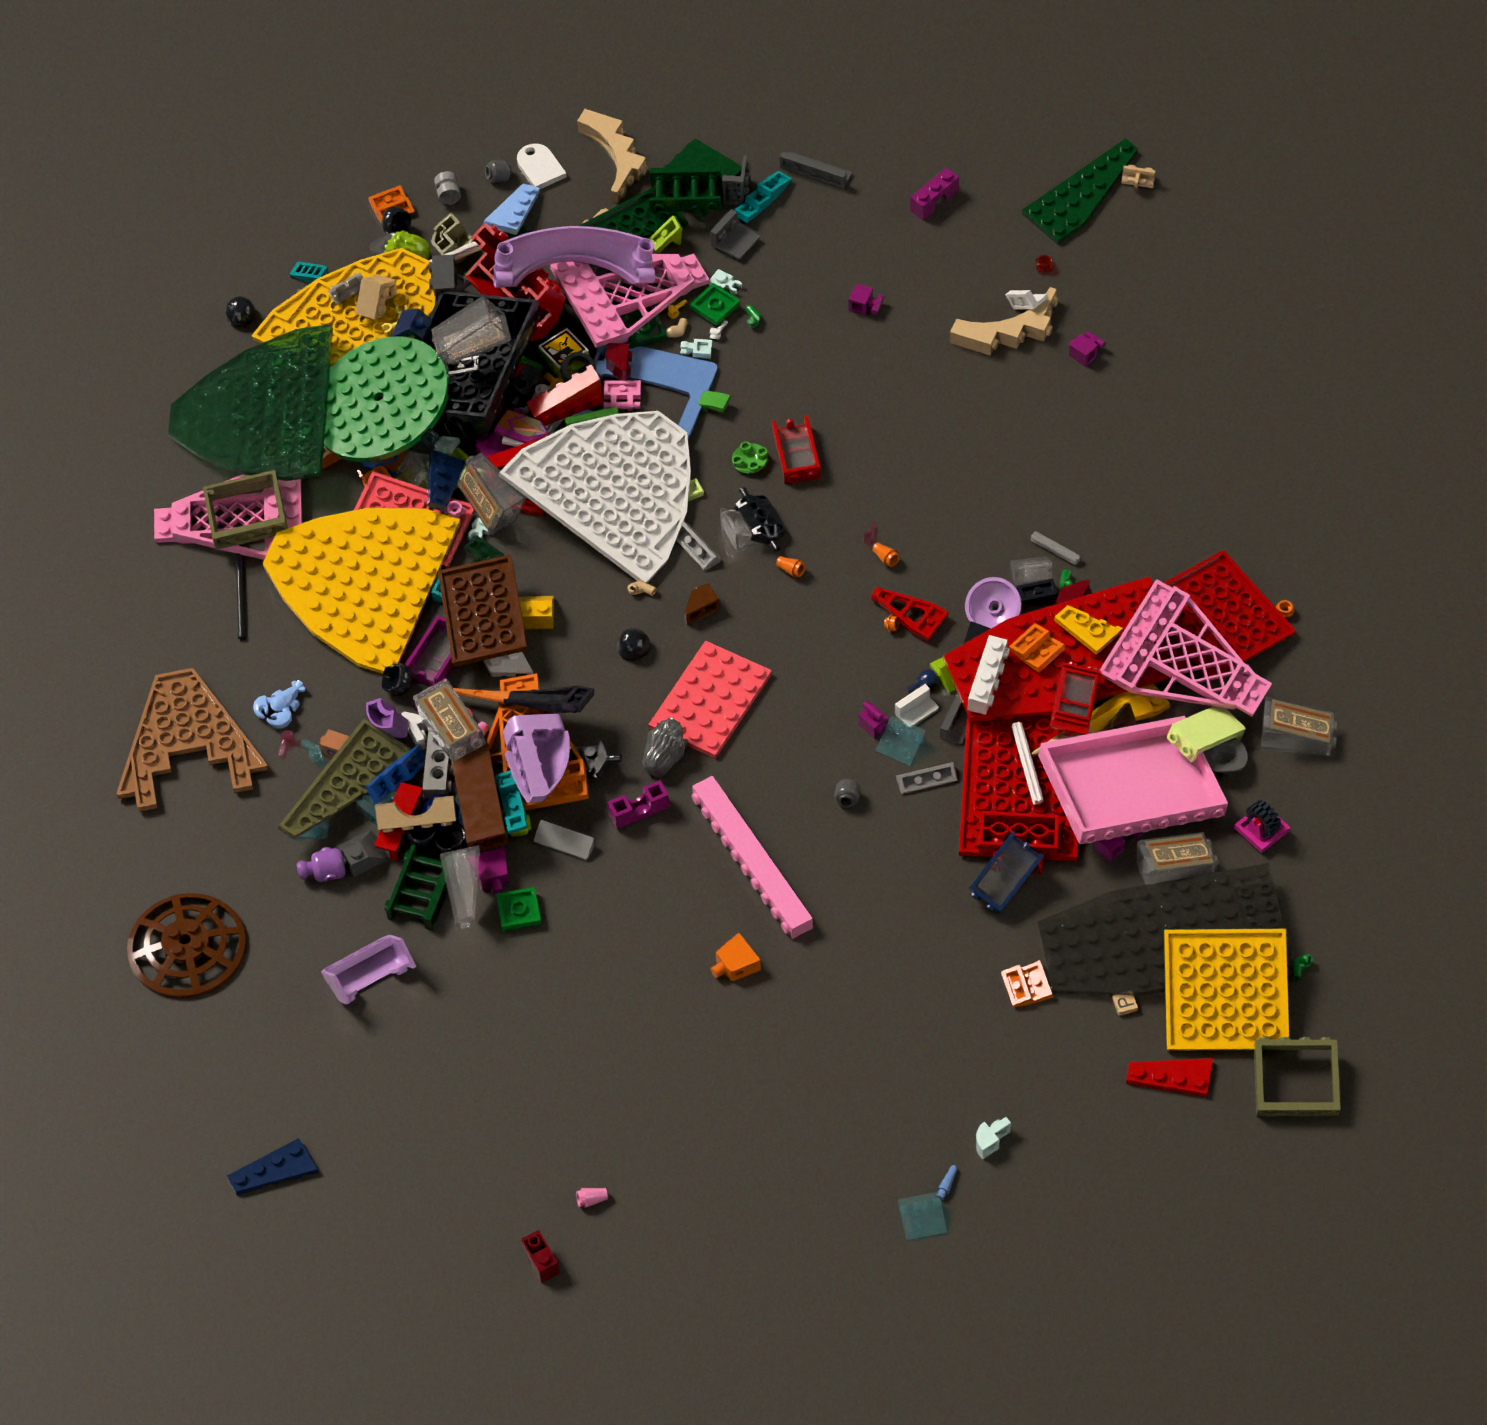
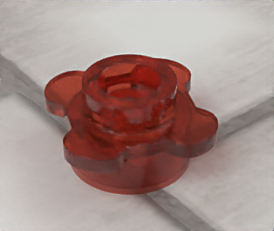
M1041 255L1036 258V270L1038 272L1053 271V259L1048 255Z

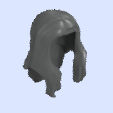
M668 718L657 723V726L650 730L647 735L642 765L649 775L655 777L665 776L684 755L689 740L683 739V727L674 718Z

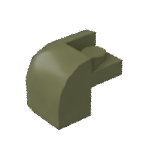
M452 213L435 226L431 240L432 245L441 255L474 242L471 239L472 236ZM463 257L461 259H458L455 261V263H461L467 258Z

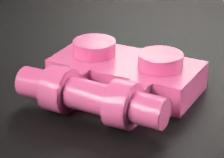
M641 380L604 381V400H611V402H604V409L611 407L627 409V411L640 409V402H633V399H641ZM627 399V402H617V400Z

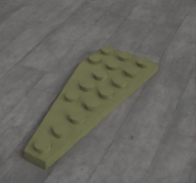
M363 719L279 824L278 829L292 839L301 836L368 794L365 787L387 767L410 751L411 748L366 719Z

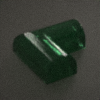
M478 535L464 546L465 551L475 557L471 563L504 556L501 551Z

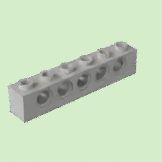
M431 719L429 720L423 780L425 799L449 796V792H452L450 776L454 775L450 750L455 749V747H453V744L447 745Z

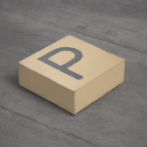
M1132 991L1112 996L1118 1016L1138 1011Z

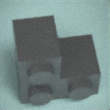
M454 255L432 256V262H429V273H431V279H429L430 290H433L434 296H439L441 291L456 292L457 267Z

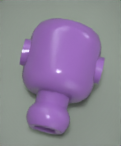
M322 848L320 851L312 854L311 861H299L297 863L298 875L301 879L314 875L318 882H327L340 879L346 873L342 851L337 848Z

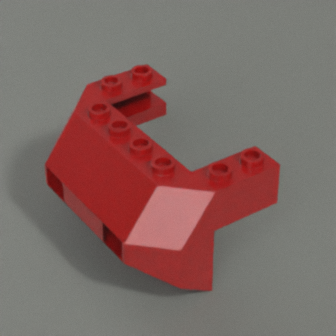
M484 223L471 239L479 244V247L485 253L464 277L470 280V283L483 295L537 300L541 314L530 341L543 339L559 320L566 299L562 292L563 290L554 279L550 280L548 278L549 274L543 268L533 271L522 279L519 283L521 288L516 293L510 287L495 288L493 275L497 246L499 243L508 240L509 236L502 230L500 231L494 224L490 226Z

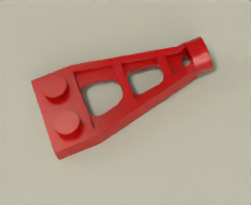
M876 587L871 595L872 601L880 604L890 614L898 616L899 622L912 634L929 642L949 615V611L934 603L880 587ZM895 600L906 603V606L902 611H898L891 604ZM911 608L921 609L925 612L918 622L912 621L907 616Z

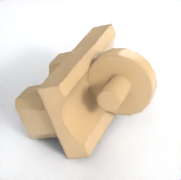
M1135 165L1123 167L1122 184L1134 185V188L1137 189L1138 186L1153 188L1155 170L1153 168L1146 167L1143 169L1137 168Z

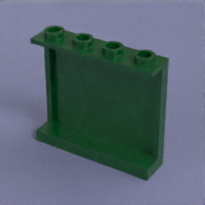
M696 138L688 143L679 154H676L669 164L663 167L721 166V183H716V196H721V201L723 200V175L741 176L742 170L740 164ZM709 183L698 184V196H709ZM673 184L663 185V193L673 197ZM680 184V197H691V184ZM695 211V219L701 222L711 211Z

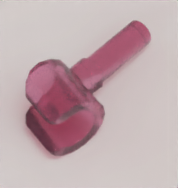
M872 522L869 531L863 534L864 543L867 538H871V544L874 543L875 522Z
M292 731L282 732V742L278 756H283L287 742H293L294 735Z

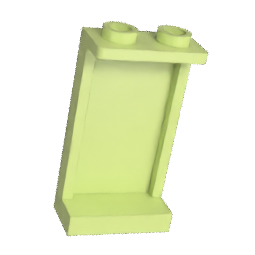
M1213 706L1172 724L1167 739L1190 762H1193L1199 753L1233 738L1241 741L1246 728L1226 708Z

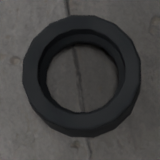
M583 352L569 354L560 367L562 380L566 383L573 379L567 369L569 363L574 360L581 361L586 366L592 364L596 371L593 359Z

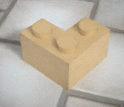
M378 274L362 278L355 314L372 319L381 318L386 310L385 300L393 298L396 294L397 280Z

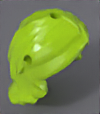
M404 230L396 232L388 240L384 251L386 253L403 248L427 260L431 255L429 243L425 239L409 234Z

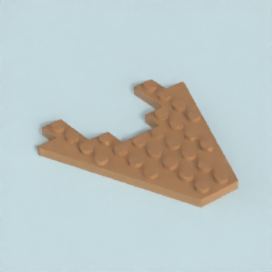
M193 668L155 675L117 790V797L122 799L136 796L138 812L158 808L153 776L172 773L169 757L207 750L209 765L228 762L234 793L253 790L251 773L266 771L268 767L261 755Z

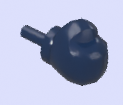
M924 670L916 678L917 683L907 687V689L911 691L924 684L929 688L936 687L940 680L934 670Z

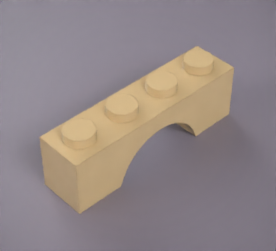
M454 796L434 798L429 810L416 816L402 812L395 802L375 805L378 830L382 829L383 832H392L394 828L402 827V830H411L416 825H421L422 828L433 827V823H441V826L452 825V821H456Z

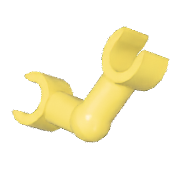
M397 305L396 311L398 316L400 317L402 311L399 310V307ZM397 321L392 324L384 323L381 326L385 336H391Z

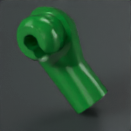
M748 305L745 309L750 315L747 323L751 328L759 326L762 316L753 305Z
M1064 569L1062 571L1059 581L1061 589L1073 584V581L1070 580L1072 575L1070 570Z
M1310 954L1302 955L1292 962L1291 979L1296 981L1301 979L1302 970L1313 963V957Z

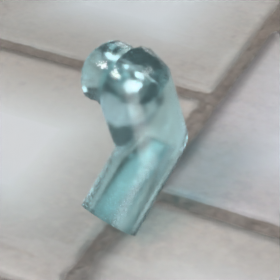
M304 738L300 746L309 750V758L312 761L320 760L322 753L319 744Z

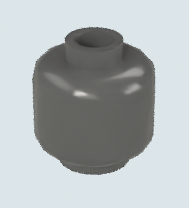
M504 159L491 160L485 167L486 178L492 183L506 182L510 175H512V167Z
M852 779L840 780L836 784L834 794L837 804L845 808L855 806L860 798V785Z

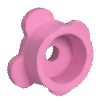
M452 501L448 504L444 514L459 519L461 514L466 513V508L462 507L458 501Z

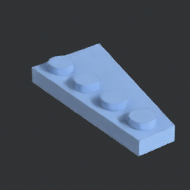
M522 184L484 220V223L490 226L494 224L500 231L517 235L539 195L540 188Z

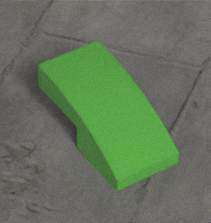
M703 391L698 405H701V410L705 412L708 409L724 413L731 399L728 394Z

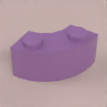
M382 698L366 703L367 716L373 725L392 737H407L409 720L397 713L394 706Z

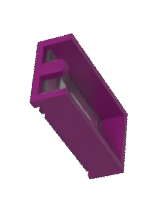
M438 615L405 663L411 670L413 680L435 689L441 687L442 682L453 667L445 617L443 618Z

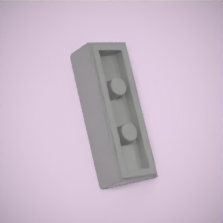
M684 521L681 523L676 541L704 571L718 564L722 560L719 555L691 525Z
M953 762L896 775L901 794L958 781Z
M544 820L540 821L534 838V843L586 861L595 846L593 837Z

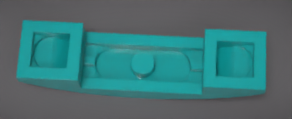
M511 771L495 775L504 808L508 833L527 829L528 825L521 793Z

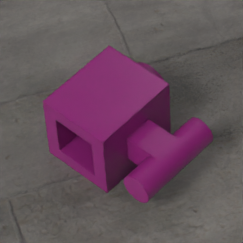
M856 284L849 297V311L866 315L869 307H871V313L876 315L885 296L878 294L877 298H873V288Z
M1087 331L1085 335L1080 334L1077 338L1071 340L1069 343V356L1086 367L1097 357L1098 346L1103 348L1106 342L1090 331Z
M868 700L865 701L862 705L865 709L858 714V725L875 739L878 735H882L887 731L888 717L873 703L871 704Z

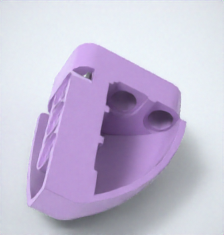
M559 714L514 716L508 720L503 730L505 744L508 749L505 752V757L516 785L527 803L542 802L553 792L565 772L570 752L569 733L565 731Z

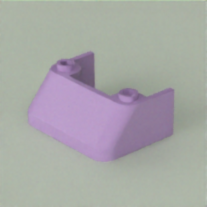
M387 935L326 967L321 973L339 1002L347 1005L356 999L355 995L360 989L390 973L401 975L408 970L407 967L415 968L416 965L403 939Z

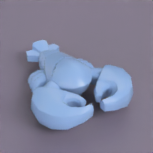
M299 680L297 682L292 681V687L284 691L279 689L271 697L265 695L258 697L253 705L255 715L264 719L265 716L261 711H265L267 715L268 704H270L272 710L278 713L271 715V718L276 720L267 718V722L274 728L282 729L287 727L292 721L290 709L292 708L295 712L300 705L295 700L298 693L305 692L306 690L304 684Z

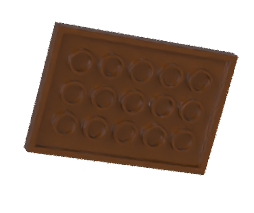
M511 554L438 571L454 667L528 651Z

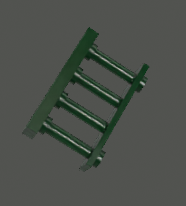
M721 166L650 168L651 185H656V198H650L651 212L721 210V196H716V183H721ZM709 183V196H698V184ZM673 184V197H663V185ZM680 184H691V197H680Z
M411 845L410 850L405 853V863L391 898L385 903L384 910L387 913L388 920H392L394 913L399 912L422 918L425 929L433 930L458 867L457 857L454 854H448L446 860L438 861L418 856L416 845ZM414 863L441 869L442 872L440 876L435 878L411 872ZM411 879L434 885L435 890L433 893L428 894L405 888L407 880ZM401 895L427 901L429 905L427 909L420 910L398 903Z

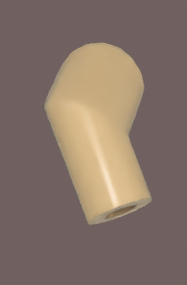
M680 318L678 325L667 328L665 330L667 337L676 338L683 336L688 320Z
M642 581L631 583L627 588L628 592L632 595L645 592L653 596L656 592V587Z

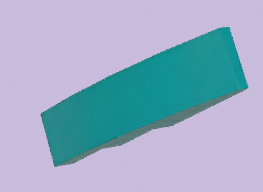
M778 170L758 183L757 190L746 196L745 203L734 209L737 212V217L746 223L751 221L792 182V178Z

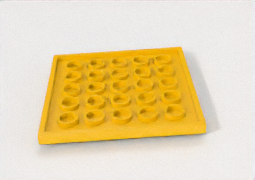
M1286 929L1164 930L1167 1051L1254 1050L1255 1040L1261 1037H1269L1271 1040L1289 1037Z

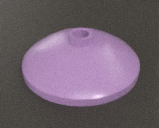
M989 577L977 582L968 592L965 601V611L968 620L989 628H993L1009 618L1019 616L1022 607L1018 590L1007 580L998 577ZM995 604L999 605L997 610H993Z

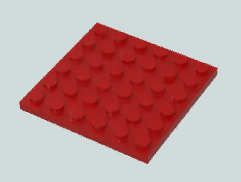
M1224 550L1164 582V584L1172 588L1175 586L1190 595V598L1244 663L1290 638L1296 632L1295 628ZM1149 591L1140 596L1139 600L1141 602L1144 600ZM1188 605L1185 606L1175 622L1176 625L1195 636H1198L1205 626ZM1207 629L1201 639L1228 654L1209 629ZM1178 635L1172 636L1177 643H1181ZM1195 645L1185 646L1187 654L1197 653ZM1211 654L1202 656L1204 664L1214 662ZM1199 657L1191 658L1197 666L1201 665ZM1229 664L1219 665L1221 674L1231 671ZM1215 666L1206 668L1208 677L1218 675Z

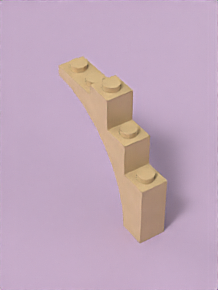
M584 109L577 120L578 132L600 143L613 158L617 173L611 188V200L613 203L618 204L621 198L625 197L628 186H631L634 180L640 181L641 177L646 174L648 169L646 157L635 154L634 139L623 136L625 130L622 120Z
M1050 287L1046 292L1048 298L1035 309H1029L1025 313L1010 319L987 323L956 319L950 331V343L990 356L993 349H997L999 343L1017 349L1020 342L1023 343L1025 336L1044 342L1046 336H1050L1053 327L1050 325L1052 308L1057 306L1059 299L1056 297L1057 289Z

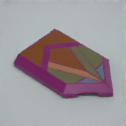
M510 410L506 411L494 430L496 434L522 443L533 440L537 441L539 438H545L547 434L550 435L542 421Z

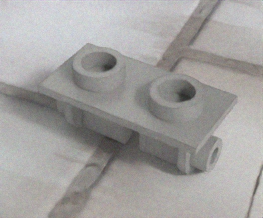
M354 273L353 276L346 279V282L342 281L335 286H331V289L328 291L329 295L336 304L360 291L363 276L361 273Z

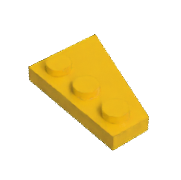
M1068 605L1054 618L1056 623L1096 655L1123 631L1122 627L1109 625L1105 620L1092 618L1088 613Z

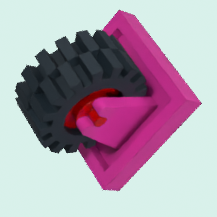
M1258 800L1245 811L1246 816L1234 825V829L1261 854L1290 832V826L1278 817V813L1274 812L1275 809L1271 808L1269 803L1266 804L1264 800Z

